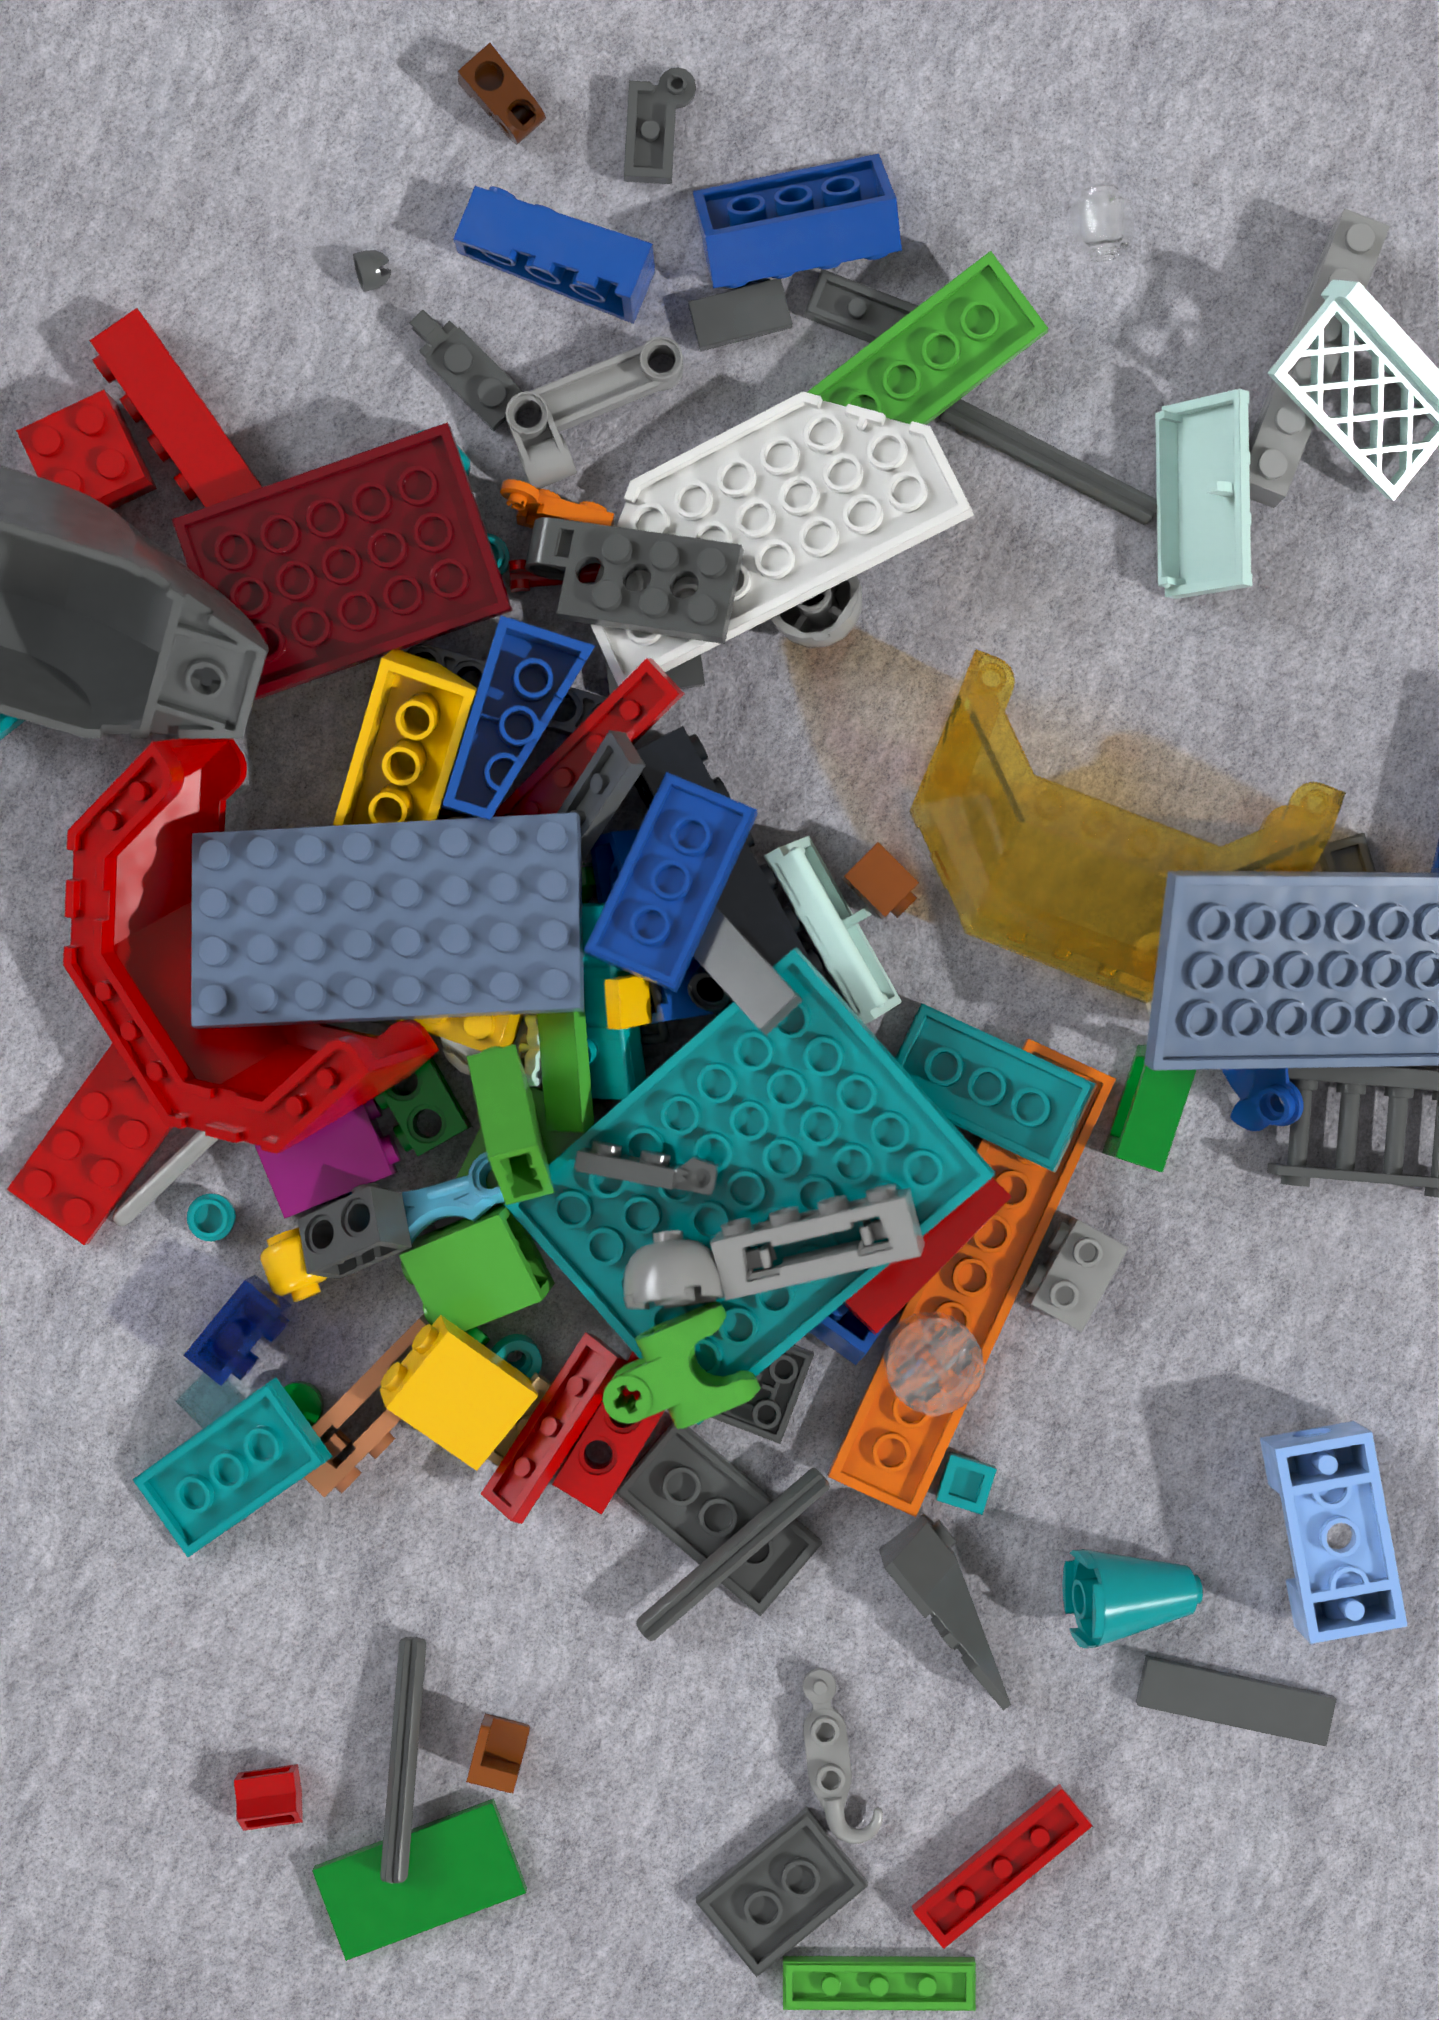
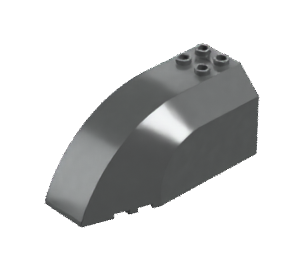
M0 465V713L83 738H102L103 734H131V738H148L149 734H178L179 738L243 739L268 651L266 642L252 622L217 589L103 503L67 486Z

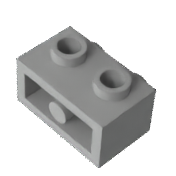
M1071 1216L1068 1224L1061 1221L1054 1230L1047 1245L1053 1251L1045 1265L1037 1264L1030 1273L1024 1289L1029 1291L1025 1300L1082 1332L1129 1247Z

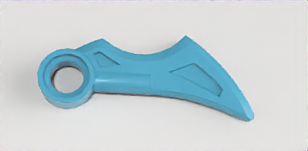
M487 1151L473 1161L466 1176L416 1190L401 1192L411 1245L420 1232L437 1220L446 1217H462L475 1222L494 1204L505 1203L499 1185L493 1189L487 1188L486 1177L492 1170Z

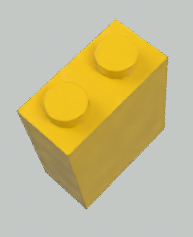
M442 1315L437 1318L433 1325L427 1324L418 1332L413 1340L411 1352L402 1363L396 1362L387 1370L382 1378L380 1388L386 1409L476 1471L538 1397L528 1376Z

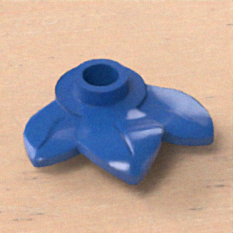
M1288 1068L1221 1069L1230 1086L1240 1098L1230 1116L1231 1120L1239 1126L1250 1131H1261L1270 1124L1277 1126L1291 1125L1301 1117L1304 1107L1303 1098L1298 1088L1289 1081Z

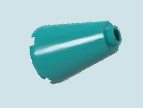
M1087 1549L1072 1550L1069 1554L1075 1559L1065 1561L1062 1590L1065 1614L1074 1613L1078 1628L1069 1629L1077 1645L1084 1649L1096 1648L1189 1616L1195 1612L1197 1604H1200L1203 1599L1201 1580L1186 1565Z

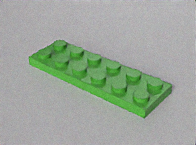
M989 251L807 391V393L821 396L822 400L847 407V404L884 413L886 418L911 424L913 421L927 425L1048 333V327L992 251Z

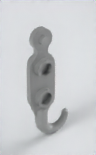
M816 1668L809 1671L803 1679L804 1694L813 1705L803 1724L809 1782L825 1811V1818L830 1831L844 1842L861 1844L871 1840L878 1833L883 1822V1811L879 1807L875 1808L871 1822L864 1828H852L845 1821L844 1806L852 1782L847 1729L843 1716L831 1706V1700L836 1692L834 1676L824 1668Z

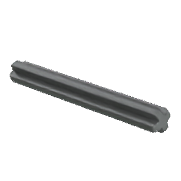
M962 399L940 414L942 422L1141 524H1148L1157 510V499Z
M811 1468L644 1612L636 1621V1626L642 1635L649 1641H655L826 1493L830 1486L824 1475L816 1468Z
M404 1637L399 1642L380 1871L381 1880L388 1883H403L408 1877L427 1644L425 1639L419 1637Z

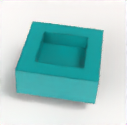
M949 1452L935 1496L936 1500L983 1515L997 1468L993 1465Z

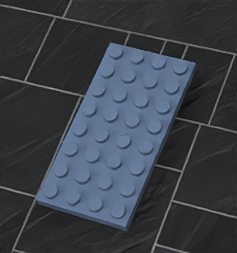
M577 812L492 817L490 820L466 818L192 833L191 1026L196 1029L584 1011L581 817Z
M1168 871L1144 1064L1152 1070L1439 1066V873Z

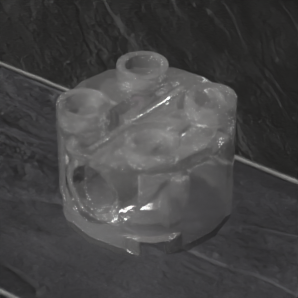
M937 1312L915 1313L899 1322L887 1338L883 1356L885 1376L898 1399L912 1410L932 1417L952 1413L967 1404L980 1388L981 1380L985 1374L982 1350L969 1329L953 1316Z

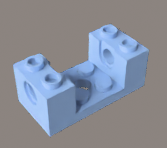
M1355 1421L1261 1437L1260 1443L1268 1485L1280 1494L1295 1578L1286 1579L1294 1627L1310 1644L1408 1627L1372 1431ZM1338 1523L1348 1524L1352 1532L1348 1545L1341 1549L1329 1547L1327 1543L1329 1529Z

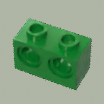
M433 1056L415 1071L418 1084L413 1093L403 1095L393 1086L374 1097L382 1110L390 1107L399 1123L393 1127L398 1141L406 1152L413 1149L417 1157L472 1127ZM425 1109L437 1112L442 1121L441 1129L434 1137L422 1134L417 1126L418 1116Z

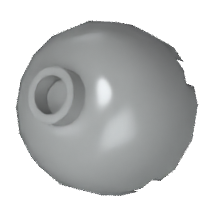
M857 575L771 618L773 625L792 643L807 648L828 647L844 639L856 626L862 612V587Z
M665 1231L653 1234L654 1243L640 1247L629 1258L624 1271L623 1290L625 1308L649 1309V1302L655 1301V1305L673 1308L716 1301V1298L725 1297L713 1252L699 1241L684 1240L683 1231Z

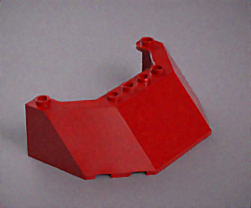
M178 738L153 741L67 830V850L73 851L72 879L66 880L65 917L71 918V940L69 946H64L63 966L165 1125L178 1129L189 1127L204 1131L205 1136L232 1143L243 1141L261 1146L260 1150L278 1154L405 1080L435 1055L439 1049L427 1030L419 1022L411 1019L395 1022L380 1036L326 1023L196 1029L191 1026L192 833L225 832L226 800L244 782L247 774V763L244 754L234 739Z

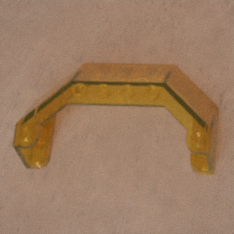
M975 649L958 682L909 810L916 827L922 833L931 853L930 858L944 888L948 890L959 913L958 918L967 935L1147 1004L1152 1001L1168 871L1312 872L1331 837L1346 792L1319 782L1305 783L1292 793L1287 805L1274 809L1265 817L1260 830L1222 847L1035 775L1005 713L1014 689V673L1004 660Z

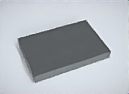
M806 1807L696 1896V1903L757 1977L867 1888L868 1881L811 1810Z

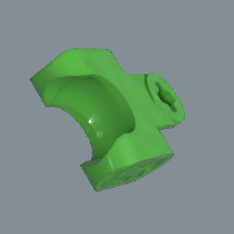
M713 1301L658 1324L635 1338L643 1358L630 1362L618 1369L604 1390L603 1403L610 1417L618 1422L630 1424L668 1409L676 1429H682L744 1404L757 1394L761 1387L753 1373L742 1370L727 1376L713 1375L706 1372L697 1361L695 1355L696 1343L718 1331L727 1316L721 1302ZM625 1386L629 1391L638 1390L641 1394L636 1400L633 1395L625 1396L622 1393Z

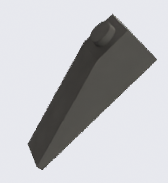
M922 1514L879 1549L884 1568L924 1618L929 1615L932 1616L930 1620L942 1639L954 1651L958 1649L963 1655L961 1659L969 1671L1004 1711L1011 1703L958 1560L951 1549L957 1541L939 1519L931 1524L926 1516Z

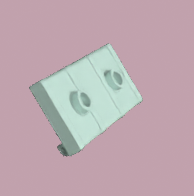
M1236 389L1162 406V410L1155 413L1158 586L1165 588V597L1179 599L1253 586L1250 540L1249 391Z
M810 836L780 846L764 855L769 867L774 871L793 905L798 919L803 923L822 957L829 974L831 973L848 1006L862 1022L867 1024L902 1003L858 922L872 915L868 907H865L854 914L852 913Z

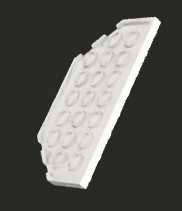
M802 391L631 480L624 496L626 501L617 526H613L742 545L744 554L726 636L727 641L974 516L930 426L913 421L911 424L886 418L884 413L847 404V407L822 400L821 396ZM602 565L596 577L595 583L598 582L603 576L604 567ZM645 570L634 571L627 578L626 588L631 591L645 589L650 583L651 574ZM693 577L679 579L673 587V595L678 598L692 596L698 589V580ZM590 624L618 686L646 658H652L666 672L721 644Z

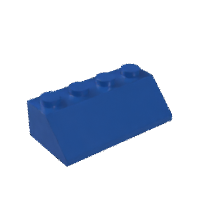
M879 154L692 191L713 289L719 287L738 288L749 281L769 277L782 279L803 270L813 268L832 269L843 262L863 258L877 260L887 256L888 253L902 251L897 198Z

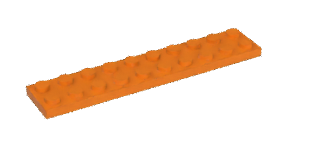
M1026 1039L1022 1050L1097 1085L1056 1173L988 1140L980 1139L976 1151L995 1171V1175L992 1178L1012 1197L903 1307L827 1473L829 1478L914 1517L917 1516L1116 1078L1031 1039Z

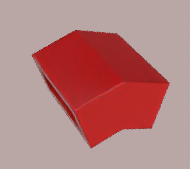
M298 1764L238 1773L234 1779L236 1820L243 1831L303 1823L302 1789Z

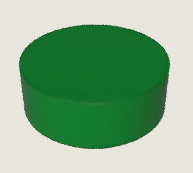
M305 1381L289 1383L284 1389L309 1424L313 1426L323 1413L324 1401L320 1391L314 1385Z

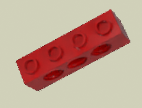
M633 1351L627 1357L626 1364L639 1359ZM626 1386L622 1391L625 1396L633 1395L636 1400L641 1395L638 1390L629 1391ZM602 1400L576 1443L557 1469L552 1485L602 1515L665 1410L638 1422L627 1424L618 1422L610 1417L605 1410ZM596 1440L606 1442L612 1449L613 1456L605 1463L591 1461L586 1454V1446L590 1442Z

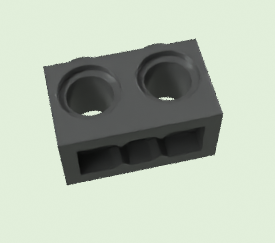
M377 1183L359 1185L352 1189L351 1195L340 1200H330L316 1206L315 1212L298 1219L306 1271L310 1275L342 1279L412 1247L402 1193L383 1189Z

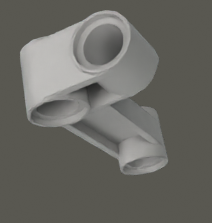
M653 337L642 346L530 392H520L513 396L507 404L506 418L519 450L517 453L529 483L536 489H541L577 474L566 442L559 432L658 391L670 390L678 385L684 371L682 350L678 343L669 337ZM661 354L668 355L674 360L675 365L668 372L658 373L649 367V362L652 358ZM525 409H535L542 414V417L536 426L523 428L516 423L518 415Z

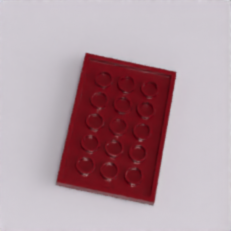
M448 422L172 519L188 568L237 606L256 627L268 646L254 701L385 656L391 650H402L513 611L451 426Z

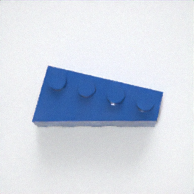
M502 615L500 616L444 798L443 809L472 818H483L486 820L492 818L595 645Z

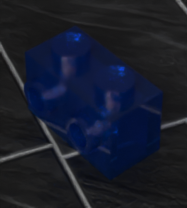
M253 1275L243 1281L183 1356L220 1386L230 1381L234 1376L241 1381L259 1360V1357L253 1353L264 1339L272 1343L290 1322L284 1314L292 1304L282 1296L274 1294L269 1285L258 1276Z

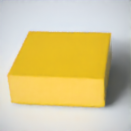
M634 974L605 979L608 1029H626L652 1023L650 985L648 980Z

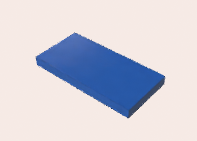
M666 772L584 952L589 956L677 993L757 817V809Z

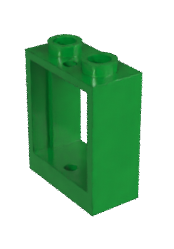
M1138 1045L1102 1153L1163 1173L1196 1070H1152L1144 1064L1147 1045Z

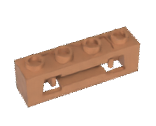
M424 1314L312 1427L319 1438L332 1425L338 1429L381 1385L382 1378L387 1370L412 1345L418 1332L425 1325L429 1324ZM386 1409L352 1444L356 1449L344 1461L339 1459L337 1455L351 1440L339 1429L324 1444L333 1457L304 1478L324 1498L334 1487L342 1494L362 1473L356 1465L368 1453L376 1459L396 1439L389 1431L401 1418Z

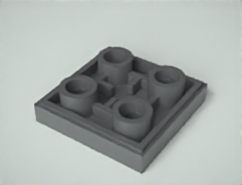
M793 1345L756 1376L761 1388L751 1400L711 1418L781 1444L814 1357V1352Z

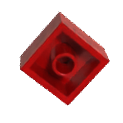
M104 389L16 430L39 478L84 493L112 510L157 489L118 404Z

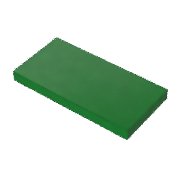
M494 1798L413 1828L411 1830L408 1877L403 1883H388L380 1878L383 1840L317 1864L312 1870L346 1961L526 1894L527 1891L526 1883Z

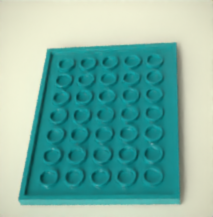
M797 947L773 968L801 997L802 1001L775 1028L765 1035L740 1007L733 1002L548 1165L554 1193L509 1205L504 1204L639 1359L643 1358L635 1341L639 1334L707 1304L664 1308V1305H655V1301L649 1302V1309L635 1310L625 1308L623 1282L628 1260L640 1247L654 1243L653 1234L665 1231H683L684 1240L699 1241L712 1251L710 1242L718 1232L722 1231L721 1225L729 1221L750 1218L751 1224L770 1220V1213L783 1208L798 1207L799 1213L818 1209L817 1203L827 1198L846 1195L848 1202L867 1198L866 1191L887 1184H895L896 1190L910 1188L921 1233L924 1236L995 1175V1171ZM593 1141H603L621 1145V1154L640 1157L641 1150L671 1155L670 1163L683 1165L696 1156L718 1164L713 1194L707 1195L676 1188L671 1190L578 1172L574 1168L577 1151L585 1147L592 1148ZM877 1216V1217L868 1218V1219H871L872 1221H874V1220H878V1219H880V1218H879V1216ZM864 1220L856 1221L851 1229L774 1246L777 1259L772 1262V1267L781 1265L784 1257L861 1240L859 1228L864 1225ZM885 1238L881 1240H876L872 1244L887 1241L889 1239ZM765 1243L752 1245L750 1247L751 1249L761 1247ZM890 1263L730 1300H725V1297L716 1298L717 1302L722 1303L727 1316L718 1331L696 1343L695 1355L698 1363L706 1372L713 1375L727 1376L738 1371L747 1370L756 1377ZM764 1266L755 1268L753 1271L764 1269Z

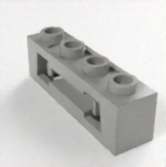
M887 1184L867 1190V1198L848 1202L846 1195H840L819 1201L817 1203L818 1209L799 1213L798 1207H788L770 1213V1220L751 1224L750 1218H741L722 1224V1231L715 1235L710 1244L725 1300L921 1256L924 1241L910 1188L896 1190L895 1184ZM877 1216H879V1218H880V1219L874 1220V1221H872L871 1219H868V1218H873V1217H877ZM864 1220V1225L859 1228L861 1240L784 1257L781 1265L772 1267V1262L777 1259L774 1246L851 1229L856 1221ZM885 1238L889 1239L887 1241L872 1244L876 1240H881ZM760 1243H765V1244H763L761 1247L752 1248V1249H751V1247H750V1246H752V1245H756V1244H760ZM764 1266V1269L753 1271L755 1268Z

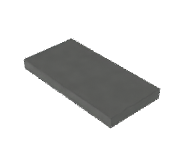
M673 1421L624 1477L615 1492L699 1565L774 1501L771 1496L690 1427L676 1429ZM794 1519L721 1584L761 1616L822 1545V1540L798 1519Z

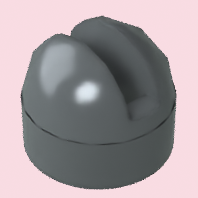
M366 250L353 254L356 274L363 292L378 289L387 283L391 276V270L379 268L389 262V259L382 252Z

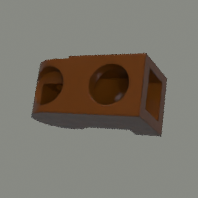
M491 43L487 44L457 71L458 84L470 98H474L489 117L494 119L504 134L516 145L546 120V116L538 102Z

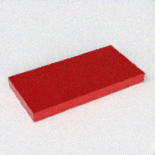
M991 1178L922 1236L924 1248L921 1256L890 1263L843 1304L876 1335L1012 1196L996 1180Z

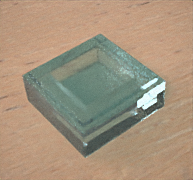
M211 1365L175 1402L204 1429L246 1398Z

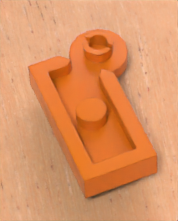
M507 479L502 483L500 493L508 500L506 504L511 506L512 509L518 510L517 525L533 529L535 519L541 517L607 526L614 525V513L607 512L605 507L595 502L583 501L578 504L566 501L550 490L536 489L531 484L520 480Z

